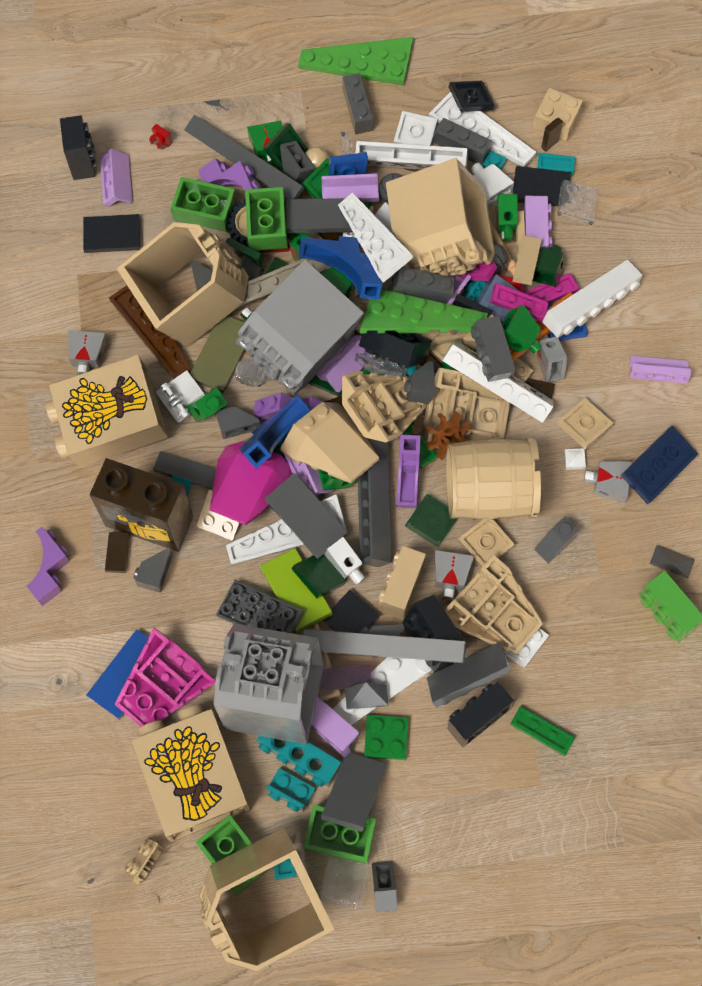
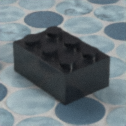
M82 115L60 118L63 151L73 180L95 177L94 170L98 168L96 158H94L95 146L92 143L88 123H84Z
M385 330V333L367 331V333H362L359 347L364 348L367 353L381 355L383 360L395 361L402 368H409L426 362L432 340L416 333H398L396 330Z
M435 595L415 602L402 622L405 631L414 638L464 641ZM425 660L434 673L454 664L453 662Z
M496 682L494 685L489 683L482 689V693L478 698L473 696L465 703L466 706L462 711L457 709L449 716L447 729L464 748L511 710L514 700L499 682Z

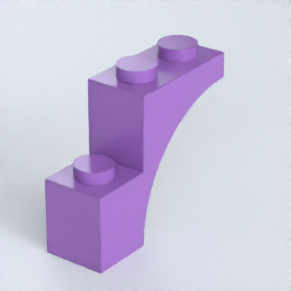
M215 158L198 170L202 181L220 186L237 185L243 187L244 190L261 189L259 183L253 177L254 171L251 166L245 165L241 161L229 168L225 162L222 163Z
M281 392L256 400L254 417L258 418L259 421L269 419L293 397ZM313 396L301 399L310 411L323 402Z
M400 435L397 508L417 507L420 436Z
M41 527L36 533L40 537L43 546L42 565L35 578L27 587L43 606L62 592L58 586L61 583L54 573L69 563L66 557L69 553L62 544L58 546L54 542L57 538L50 530L46 532Z

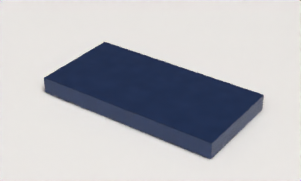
M671 425L621 476L644 502L649 504L698 453Z

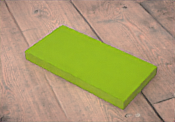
M296 548L260 565V569L277 599L305 612L295 630L298 633L333 614L324 597L316 599L293 572V565L302 561Z

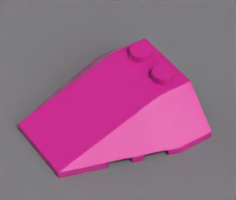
M246 441L227 445L219 456L210 503V511L243 525L249 524L268 506L264 498L293 474L289 464L282 455L272 452L270 458L255 469L239 450V447Z

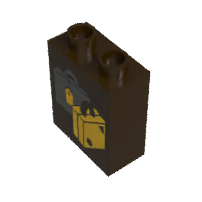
M105 458L89 494L106 527L123 533H129L131 536L177 552L181 548L194 517L183 484Z

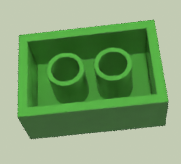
M181 177L170 208L172 218L175 221L197 224L202 227L227 232V218H229V212H232V208L236 204L235 189Z
M283 187L245 190L249 248L254 250L288 248Z
M663 571L647 583L639 595L641 603L646 608H650L654 613L655 620L659 624H663L670 638L676 639L678 643L697 630L702 624L701 612L666 571Z
M313 805L303 847L304 851L367 865L376 819L368 817L364 830L361 832L322 820L321 816L325 807Z
M231 815L227 816L196 841L212 864L252 844ZM271 868L231 888V890L238 896Z

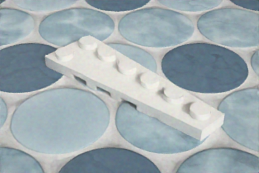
M353 193L338 204L383 283L413 258L411 253Z

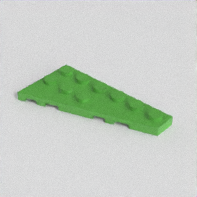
M413 37L302 49L298 69L341 76L360 73L361 78L365 80L404 86Z
M381 289L379 300L370 299L360 333H367V331L385 333V330H396L398 333H429V330H439V333H447V330H457L460 333L471 332V326L477 320L487 318L488 313Z

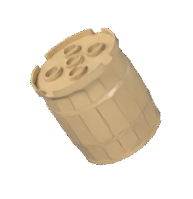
M526 438L525 441L491 439L448 443L446 451V485L450 519H502L520 516L537 518L535 513H539L541 474L540 471H535L536 460H539L535 438Z

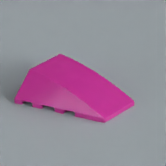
M154 627L114 705L142 727L154 721H162L205 689L215 684V679L176 642Z

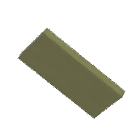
M227 315L213 327L190 372L195 382L211 389L216 386L224 394L245 352L240 345L235 344L236 340L240 337L238 331L245 322Z

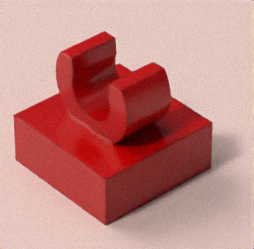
M158 124L151 128L153 133L149 138L151 145L158 141L156 144L157 148L161 149L163 145L169 147L172 144L169 131Z

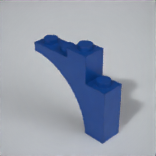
M339 236V240L334 241L301 237L298 252L300 258L324 263L341 272L353 283L358 291L359 298L379 300L382 281L367 255L360 253L357 238Z
M296 395L272 417L258 426L252 432L253 436L239 447V450L257 469L271 457L273 449L292 428L293 424L304 417L310 409Z

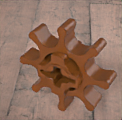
M457 411L453 413V417L449 421H446V417L439 413V426L436 428L426 427L428 432L434 434V438L432 441L426 442L425 445L430 450L439 446L436 456L441 460L445 458L448 443L470 441L467 437H464V433L472 429L473 426L467 421L459 425L462 415Z

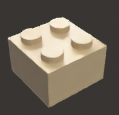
M549 88L535 115L533 128L544 132L545 127L559 117L563 121L559 139L567 141L580 114L583 100Z

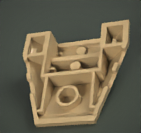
M439 368L435 375L436 393L431 402L427 404L425 412V443L432 441L434 438V434L428 432L426 427L436 428L439 426L440 419L438 414L442 413L446 417V421L452 419L455 411L462 415L459 425L467 421L473 426L472 429L464 433V437H467L470 441L504 439L510 402L459 371Z
M356 371L342 377V405L364 437L385 443L397 439L427 407L425 403L407 401L404 384L409 379L406 375L389 373L378 375L376 372L363 374L362 371Z
M321 402L293 424L280 448L294 462L299 464L303 462L310 465L312 469H321L328 472V475L348 483H352L379 461V456L372 445L359 431L345 408L338 403Z
M493 555L463 591L448 605L445 612L456 629L493 645L501 642L504 650L517 654L543 623L530 601L528 602L522 588L512 576L513 573L509 567Z

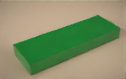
M522 706L519 707L510 723L514 728L564 757L575 739L574 736Z

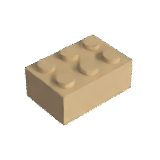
M402 546L400 552H396L393 560L394 570H389L386 578L387 588H382L379 596V605H381L382 613L404 620L425 565V553Z

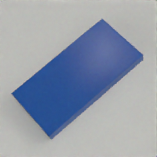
M137 629L86 694L87 697L119 720L125 713L114 704L149 638Z

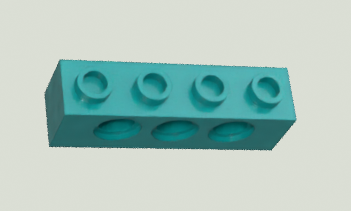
M258 736L256 741L259 744L258 748L267 754L270 752L277 755L276 759L285 765L290 763L295 766L294 770L302 776H305V774L313 778L311 781L320 787H323V785L329 787L341 767L340 761L309 742L306 745L286 741V745L283 748H276L274 744L278 739ZM301 750L304 755L301 759L297 760L292 757L293 752ZM313 761H319L322 766L319 770L314 771L310 768V764Z

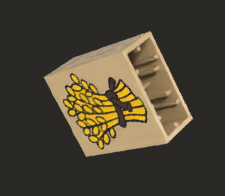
M139 355L49 385L53 400L45 402L46 411L52 424L59 422L62 432L61 435L54 437L57 451L62 459L70 457L79 468L168 438L149 370Z
M195 705L178 713L180 721L164 727L161 720L148 723L138 729L141 737L131 740L165 837L170 842L218 824L229 815L233 818L250 811L212 709L204 712L202 705Z

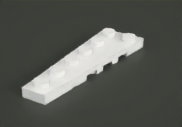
M451 92L429 113V117L438 119L437 123H440L444 117L492 140L491 151L506 157L522 167H525L536 156L535 150L481 111L460 112Z
M337 495L320 501L347 531ZM281 519L272 525L227 544L226 548L231 565L303 546L304 544Z
M387 657L361 683L369 682L387 685L389 701V699L404 691L411 684L432 672V669L426 664L425 660ZM345 697L333 710L352 726L378 707L347 710Z

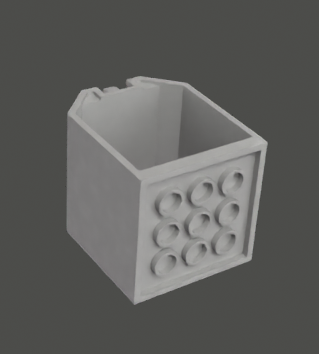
M304 260L254 310L238 331L240 337L236 340L235 344L248 351L251 361L257 367L261 366L271 380H276L279 384L282 383L291 391L290 394L294 396L313 379L318 371L353 336L364 312Z
M233 624L225 638V651L215 680L214 707L225 730L307 745L325 666L318 638Z

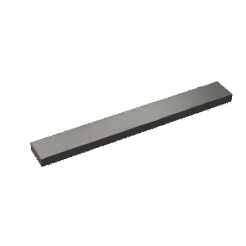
M304 629L303 636L318 638L321 652L453 663H464L465 641Z

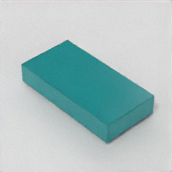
M546 153L538 154L537 168L571 172V176H573L575 157Z

